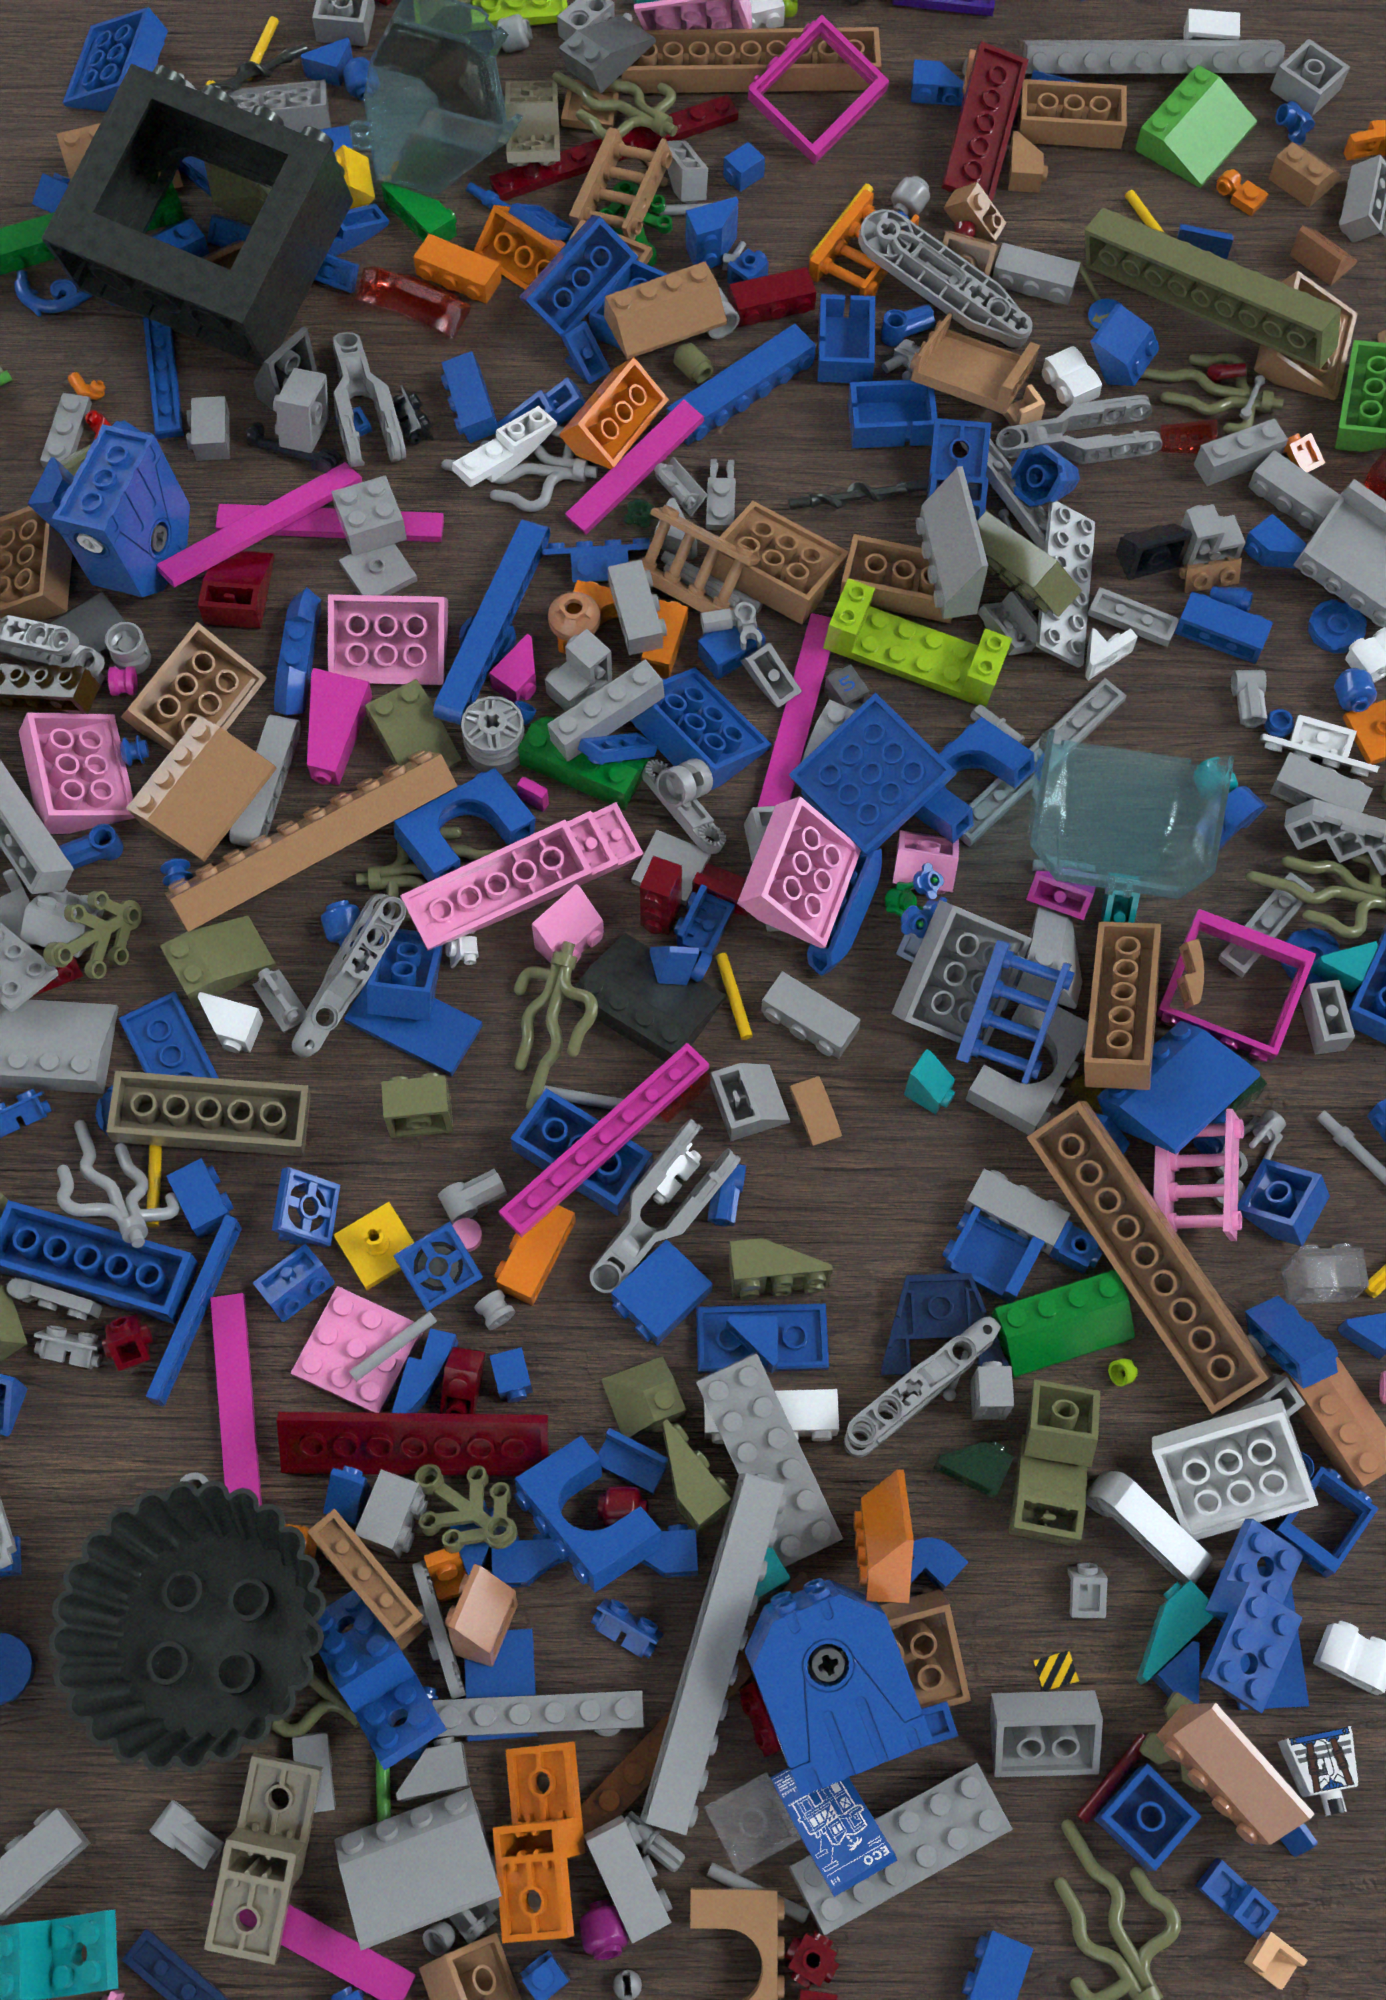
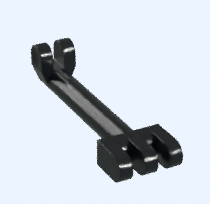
M259 422L246 431L248 445L311 462V469L327 473L342 459L340 453L325 448L319 453L313 451L308 453L279 447L278 441L264 438V426Z

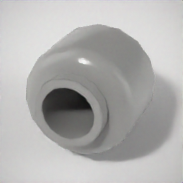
M519 14L499 19L496 25L497 30L493 31L497 47L502 46L503 50L508 54L528 48L529 40L533 39L528 19H523Z
M918 176L903 178L891 195L892 204L895 206L893 210L896 212L903 211L909 217H913L915 214L920 215L930 199L929 185Z

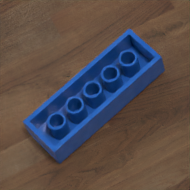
M8 1200L0 1218V1273L176 1324L199 1264L192 1253L145 1240L143 1246L135 1248L131 1243H127L122 1239L120 1232Z

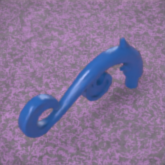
M25 270L17 271V280L14 282L15 292L20 302L31 309L38 317H41V312L59 313L70 310L92 297V295L83 291L77 292V288L71 280L58 279L50 285V293L55 300L39 298L35 295L38 294V291L31 288V283L28 281V273Z

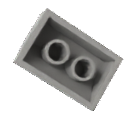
M1095 1690L991 1693L990 1731L994 1777L1099 1774L1103 1717Z

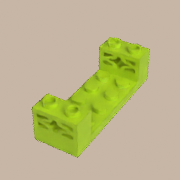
M849 578L847 579L829 623L823 649L972 704L983 705L986 708L1011 644V637L985 628L979 645L972 644L871 607L875 588Z

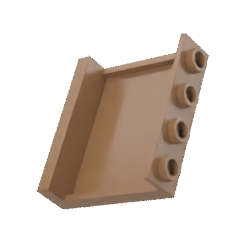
M948 313L943 321H938L935 331L930 332L927 342L922 343L919 353L915 352L910 364V369H913L911 381L1005 414L1032 372L1041 345L1030 342L1022 355L1007 351L949 330L953 314Z

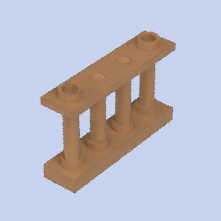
M609 127L569 214L573 227L576 228L581 219L587 221L591 215L601 216L609 226L621 228L625 237L635 240L642 230L643 220L664 173L672 163V153L670 152L667 140L661 139L656 151L632 147L624 144L619 129ZM622 156L651 162L646 174L618 168L616 164ZM612 178L641 184L636 196L608 190L606 186ZM602 200L631 206L626 218L597 212L596 208Z
M664 505L660 508H652L650 514L661 519L645 558L642 557L638 560H642L644 570H650L653 587L702 613L727 608L734 610L729 607L730 602L728 601L745 564L748 566L758 564L760 558L752 555L754 551L742 544L735 546L678 516L680 512L673 507ZM672 525L685 532V535L669 571L663 572L656 568L657 564L655 561ZM695 538L710 545L694 583L688 585L680 581V573ZM721 551L733 557L734 561L718 597L712 598L705 594L706 590L704 587Z
M335 1508L307 1531L322 1553L395 1639L402 1651L429 1628V1626L423 1627L421 1622L423 1615Z

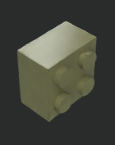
M426 1073L421 1078L412 1079L396 1076L390 1078L389 1081L381 1082L383 1117L391 1139L454 1132L451 1096L445 1075L440 1076L437 1073Z
M1034 1379L1028 1405L1024 1456L1092 1467L1098 1442L1100 1391Z

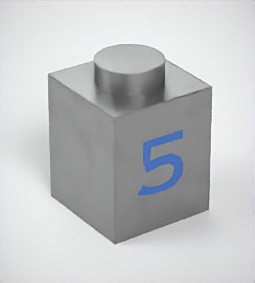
M851 664L843 669L837 668L826 677L824 692L830 700L854 711L868 700L869 689Z

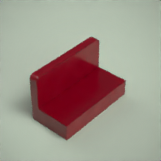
M709 863L706 864L702 874L696 873L692 881V892L697 893L701 884L707 886L708 894L735 904V913L745 917L749 914V912L737 904L746 878Z

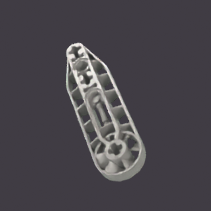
M881 209L873 211L865 217L859 230L858 243L862 252L870 260L947 315L952 313V318L967 329L999 340L1010 348H1020L1027 342L1032 331V320L1020 310L999 283L894 210Z

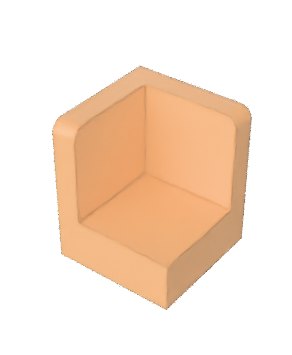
M1030 384L1025 388L1023 399L1011 404L1003 415L1011 426L1039 421L1042 419L1045 402L1034 386Z
M1264 1932L1253 1946L1244 1963L1274 1987L1282 1990L1296 1967H1304L1307 1959L1274 1933Z

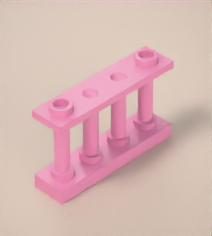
M1226 1109V1123L1208 1124L1195 1136H1225V1153L1179 1155V1153L1173 1154L1155 1146L1153 1199L1176 1232L1178 1229L1223 1227V1232L1230 1241H1237V1230L1242 1229L1241 1211H1238L1239 1139L1244 1138V1123L1242 1119L1238 1118L1233 1109ZM1225 1166L1224 1184L1178 1185L1175 1182V1171H1179L1180 1168ZM1224 1197V1210L1222 1215L1177 1216L1174 1213V1201H1178L1179 1198Z

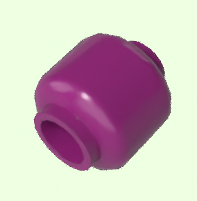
M608 1900L596 1901L591 1903L589 1910L581 1915L579 1927L584 1951L593 1955L595 1960H609L620 1956L622 1949L628 1944L629 1935L616 1906L610 1905Z

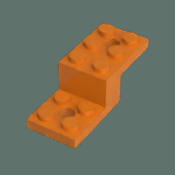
M575 1741L506 1749L512 1824L493 1827L496 1875L502 1895L498 1897L502 1943L574 1936L567 1858L585 1854ZM541 1772L547 1774L550 1780L549 1789L545 1793L537 1785V1778ZM532 1890L538 1892L541 1897V1906L538 1911L533 1910L528 1902V1896Z

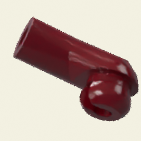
M1245 362L1213 364L1208 368L1207 376L1215 384L1220 383L1222 379L1245 377L1246 364Z

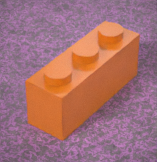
M428 234L413 256L416 275L424 280L433 281L448 290H454L472 300H478L485 304L488 303L502 282L499 262L432 234Z
M557 1205L522 1238L517 1233L514 1235L509 1246L512 1252L507 1261L502 1260L494 1275L497 1278L498 1290H502V1292L531 1306L534 1305L576 1223L575 1212Z

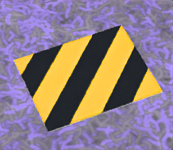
M1069 1650L1034 1660L1043 1692L1079 1681Z

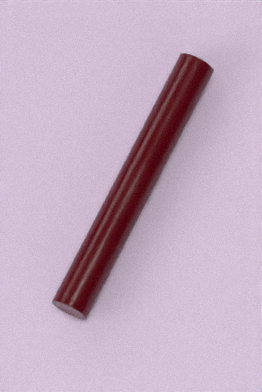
M1140 1733L1077 1812L1076 1817L1086 1825L1089 1823L1141 1757L1142 1753L1139 1751V1748L1146 1738L1144 1734Z

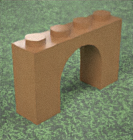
M690 1887V1928L736 1930L748 1936L759 1950L761 1974L758 1983L753 1991L742 2000L784 1999V1975H777V1959H784V1936H777L778 1920H784V1897H778L776 1888Z

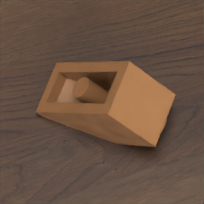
M1013 131L1010 143L1008 191L1039 193L1041 182H1046L1048 165H1043L1044 153L1018 131Z

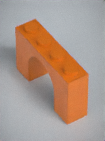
M577 580L573 592L587 594L596 601L601 614L600 626L604 622L618 617L609 587L601 586L593 581ZM659 600L660 611L657 614L659 619L664 618L667 636H663V648L643 652L641 662L646 659L661 678L666 679L671 676L688 623V607L675 601ZM570 603L567 608V612L570 614H577L582 610V606L578 603ZM557 637L558 651L566 654L565 646L568 641Z

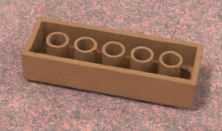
M1099 922L1084 1058L1085 1087L1150 1090L1161 957V924Z

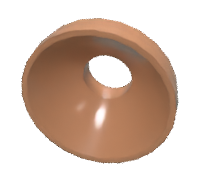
M568 592L560 595L551 603L548 612L550 629L557 637L569 641L574 635H580L586 629L594 635L601 622L600 609L596 601L589 595L581 592ZM570 603H578L582 606V610L577 614H570L565 608Z

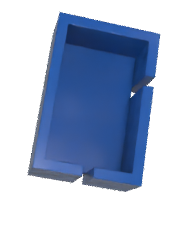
M821 294L817 382L850 383L873 380L875 364V296L851 295L849 316L843 317L845 295Z
M911 380L850 382L848 413L852 448L904 446L905 442L908 441L910 446L932 445L934 419L937 418L933 388Z

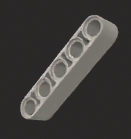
M276 715L268 716L256 752L274 764L277 769L231 827V844L251 847L250 841L261 835H268L301 731L299 720Z

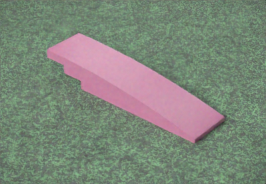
M617 802L594 813L589 811L567 822L562 820L400 895V898L405 903L406 909L427 950H431L568 892L576 884L581 886L642 858L644 853Z

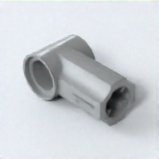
M1234 670L1232 673V695L1237 696L1240 724L1246 728L1257 727L1264 724L1267 720L1264 698L1267 680L1264 670Z
M492 1169L466 1183L457 1182L447 1186L440 1191L438 1197L452 1224L460 1219L472 1218L478 1209L507 1195V1191L499 1174L495 1169Z
M172 1799L149 1831L172 1849L177 1848L196 1865L207 1870L221 1853L225 1843L196 1821L197 1817Z

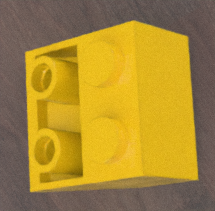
M342 145L334 154L338 163L345 170L344 179L353 198L350 209L369 205L375 199L368 157Z

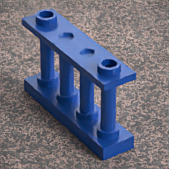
M997 940L956 1059L968 1063L972 1060V1057L978 1058V1056H982L1024 1071L1022 1083L1028 1084L1031 1078L1037 1079L1043 1062L1038 1059L1062 991L1063 989L1069 990L1075 973L1070 971L1072 964L1067 962L1063 963L1061 971L1018 957L1014 955V951L1010 950L1012 943ZM1012 967L1055 982L1056 985L1051 1000L1049 1001L1004 985V981L1000 980L1003 969L1009 970ZM999 997L1045 1012L1040 1031L994 1015V1011L989 1010L993 998L999 999ZM990 1026L1035 1042L1030 1059L1027 1060L983 1044L984 1041L979 1039L983 1027L988 1029Z

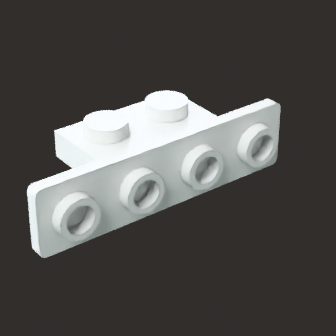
M1303 715L1297 716L1290 741L1268 734H1262L1259 738V741L1265 743L1264 748L1282 752V748L1294 751L1296 755H1303L1309 760L1311 756L1323 759L1322 765L1339 769L1340 765L1351 767L1350 773L1368 777L1369 773H1377L1379 769L1378 766L1348 758L1357 731Z

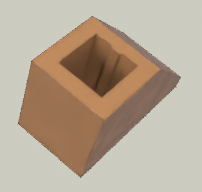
M978 182L955 189L943 207L954 224L960 221L972 222L975 225V236L989 242H995L1006 225V221Z

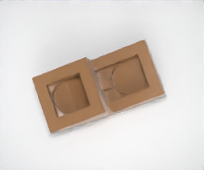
M1199 939L1188 941L1179 947L1187 974L1176 981L1185 1009L1199 1004L1203 992L1204 961Z
M819 1076L789 1086L798 1115L802 1118L811 1146L842 1136L834 1110Z

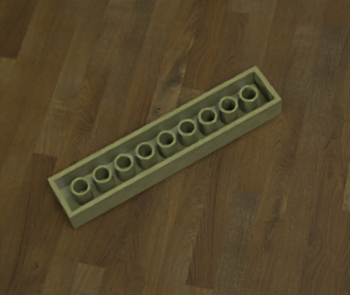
M1102 208L1084 229L1086 268L1319 370L1338 347L1341 308L1333 303L1325 302L1311 296L1307 292L1299 291L1283 282L1273 280L1257 271L1247 269L1233 261H1228L1214 255L1210 251L1202 250L1186 241L1176 239L1162 231H1157L1141 222H1136L1105 208Z

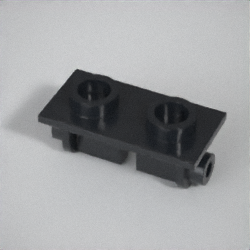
M401 385L400 388L403 394L394 396L392 400L398 421L402 423L401 427L407 441L416 445L422 441L424 436L433 441L434 438L430 431L432 424L426 414L421 412L420 407L423 404L415 392L410 393Z

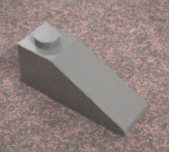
M686 140L667 141L672 153V163L667 170L674 193L680 201L686 204H695L697 200H706L708 167Z

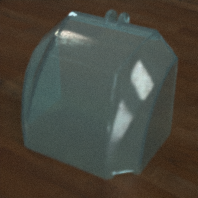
M1048 729L1040 735L1031 798L1028 842L1056 881L1105 888V894L1112 895L1114 890L1123 891V897L1131 898L1132 892L1180 899L1215 874L1234 756L1208 760L1207 766L1191 765V759L1068 740H1061V745L1053 743L1055 729Z

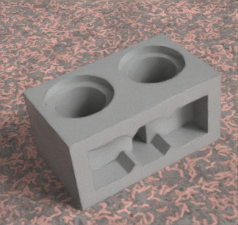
M611 0L574 1L557 16L558 36L566 41L579 29L615 18L614 2Z
M989 1361L977 1367L970 1380L972 1421L1005 1420L1014 1407L1012 1366H1002V1362Z

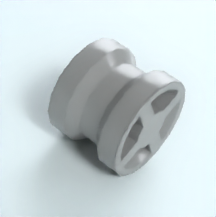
M502 1290L489 1293L474 1307L476 1312L483 1315L486 1319L485 1325L488 1330L500 1327L515 1314L512 1305H507L504 1301L505 1295Z

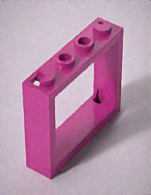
M823 15L816 21L808 22L803 29V34L798 39L793 38L786 45L785 52L779 58L777 56L774 57L767 65V71L761 77L759 75L755 76L753 82L748 86V100L814 165L887 92L889 80ZM821 37L870 86L812 144L763 94Z
M1198 909L1193 917L1184 943L1196 940L1198 932L1202 931L1297 968L1268 1045L1169 1007L1178 986L1176 980L1182 976L1185 968L1181 953H1179L1156 1011V1016L1161 1017V1022L1172 1027L1183 1021L1202 1028L1217 1040H1220L1230 1050L1240 1048L1250 1052L1249 1056L1255 1060L1267 1062L1268 1059L1272 1061L1279 1053L1316 953Z

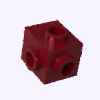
M137 1314L130 1317L122 1316L116 1318L110 1324L105 1325L106 1339L102 1340L103 1349L108 1359L113 1358L118 1371L150 1360L149 1343L153 1342L152 1334L147 1323L141 1325Z
M814 1931L812 1936L803 1933L801 1939L795 1936L785 1953V1957L789 1959L786 1967L793 1971L790 1978L808 1990L812 1983L818 1987L821 1986L823 1981L829 1984L839 1966V1963L834 1961L837 1952L830 1949L833 1941L817 1931ZM812 1952L816 1953L820 1958L819 1965L815 1968H810L806 1963L807 1955Z

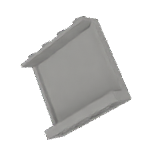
M1353 479L1342 491L1293 565L1305 576L1311 577L1324 586L1328 592L1337 595L1347 602L1351 608L1360 611L1370 618L1374 624L1383 628L1386 627V501Z

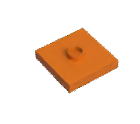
M1386 700L1372 704L1363 712H1354L1353 710L1346 712L1343 720L1348 729L1357 731L1354 740L1366 763L1374 765L1386 761Z

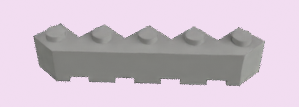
M1315 798L1286 810L1284 826L1297 850L1326 839L1339 863L1368 852L1380 875L1386 874V820Z

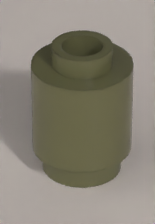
M693 343L682 344L676 349L673 363L692 382L702 384L710 378L713 373L711 361Z

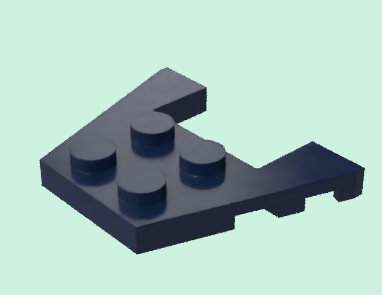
M971 1273L906 1275L883 1358L880 1376L906 1375L911 1371L909 1340L953 1339L962 1334L979 1319L988 1317L987 1310ZM997 1336L992 1345L977 1357L978 1366H982V1363L989 1361L1002 1362V1366H1009L1000 1348Z

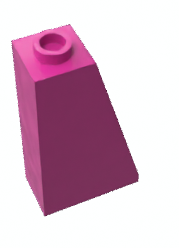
M316 668L312 670L307 767L311 779L319 784L340 785L366 715L365 705L371 702L373 697L369 681Z

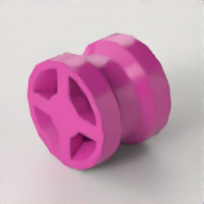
M127 666L125 669L109 667L108 685L111 696H119L121 693L137 694L138 679L134 666Z

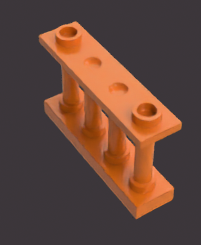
M866 189L863 190L809 260V273L814 282L817 283L823 274L827 275L829 273L859 288V296L876 295L880 283L888 272L870 260L864 253L847 245L851 238L859 237V230L865 217L873 211H877L873 206L874 193ZM915 214L910 221L918 226L920 216ZM843 255L872 271L864 279L833 262L837 256L841 257Z

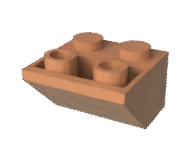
M474 1564L470 1575L465 1574L459 1587V1595L461 1596L457 1605L450 1607L445 1626L448 1627L449 1640L451 1641L454 1655L493 1667L517 1609L516 1591L482 1566Z

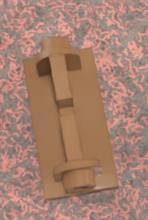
M1228 556L1225 559L1209 561L1206 565L1204 563L1185 564L1183 568L1179 569L1180 578L1185 579L1184 593L1212 589L1213 586L1223 587L1239 584L1242 559H1231Z

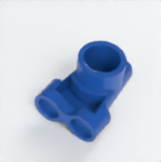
M1289 101L1287 104L1280 105L1277 109L1275 116L1277 125L1287 127L1289 132L1288 138L1291 143L1294 142L1302 145L1306 140V133L1315 126V121L1310 113L1304 111L1296 101Z

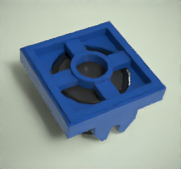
M450 1221L393 1255L426 1311L431 1310L483 1278Z

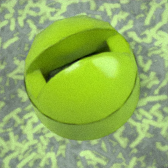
M782 0L785 5L784 17L795 16L798 11V1Z
M1121 1358L1110 1363L1108 1373L1111 1381L1121 1387L1135 1381L1138 1369L1134 1366L1132 1360Z

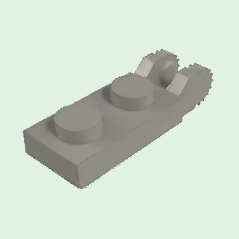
M711 459L710 477H708L706 530L725 531L734 522L736 485L734 460H728L726 464L727 478H716V473L718 472L717 459Z
M15 1277V1279H12L7 1284L6 1289L9 1295L20 1301L22 1300L30 1304L39 1300L38 1306L52 1311H56L57 1307L60 1306L69 1309L67 1315L86 1321L87 1316L99 1319L102 1311V1306L92 1300Z

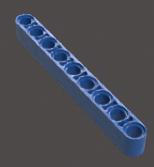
M523 519L520 521L437 696L433 710L435 718L461 725L464 712L469 705L476 701L543 556L542 549H546L548 545L550 527Z

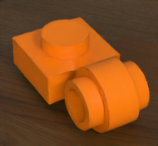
M1234 169L1226 170L1217 179V191L1222 195H1232L1230 203L1249 216H1252L1266 202L1269 194L1249 180L1241 185L1240 173Z

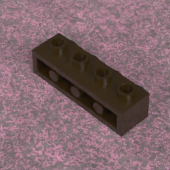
M6 662L0 664V710L88 714L100 687L99 682L91 675V672L83 666H36L29 663L26 665H12Z

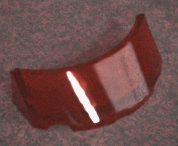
M377 266L365 267L363 269L356 295V300L380 306L411 317L436 329L452 340L456 337L471 309L468 303L460 301L458 296L421 279L400 272L394 273Z

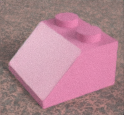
M900 830L893 883L912 882L914 875L922 870V865L931 863L934 871L941 874L944 878V884L939 887L937 894H944L946 891L953 892L959 860V839L951 843L941 836Z
M577 884L532 923L535 949L549 962H551L554 951H561L563 941L575 944L572 956L577 957L578 962L581 953L589 946L594 947L597 945L604 933L602 918Z

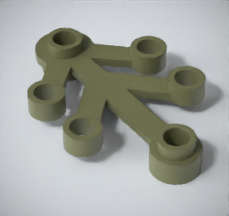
M92 891L87 897L89 907L91 909L105 910L112 914L113 917L105 921L86 912L85 907L81 904L67 905L64 910L65 919L68 922L85 925L91 928V930L68 943H49L44 949L43 957L45 962L51 967H65L72 961L74 954L95 943L90 961L85 965V973L89 978L101 979L107 971L103 959L111 933L118 929L114 946L108 951V961L113 965H125L129 960V952L126 949L130 931L140 925L142 910L140 905L133 900H124L121 903L110 900L104 891ZM98 896H99V898H100L99 904H97V897H98ZM75 909L77 911L76 917L73 914ZM118 952H119V954H120L119 960L117 959V953H118ZM95 966H97V972H96V974H95V972H94Z
M427 1464L417 1470L415 1481L420 1484L423 1494L429 1496L437 1495L457 1510L437 1514L434 1512L422 1514L418 1523L424 1535H435L440 1531L441 1527L475 1523L480 1527L479 1529L462 1532L457 1529L447 1530L442 1536V1543L447 1552L457 1553L462 1550L464 1545L486 1542L491 1548L503 1549L515 1541L518 1530L515 1522L507 1517V1504L512 1499V1493L508 1484L499 1482L491 1487L490 1495L494 1503L493 1517L484 1512V1487L489 1481L484 1467L474 1466L467 1472V1479L470 1485V1501L444 1483V1478L438 1466ZM478 1475H482V1477H481L480 1479H477V1480H474V1479H473L474 1477H476V1476H478ZM500 1492H506L503 1496H496ZM434 1521L432 1525L425 1526L428 1522ZM452 1539H458L455 1543H448Z

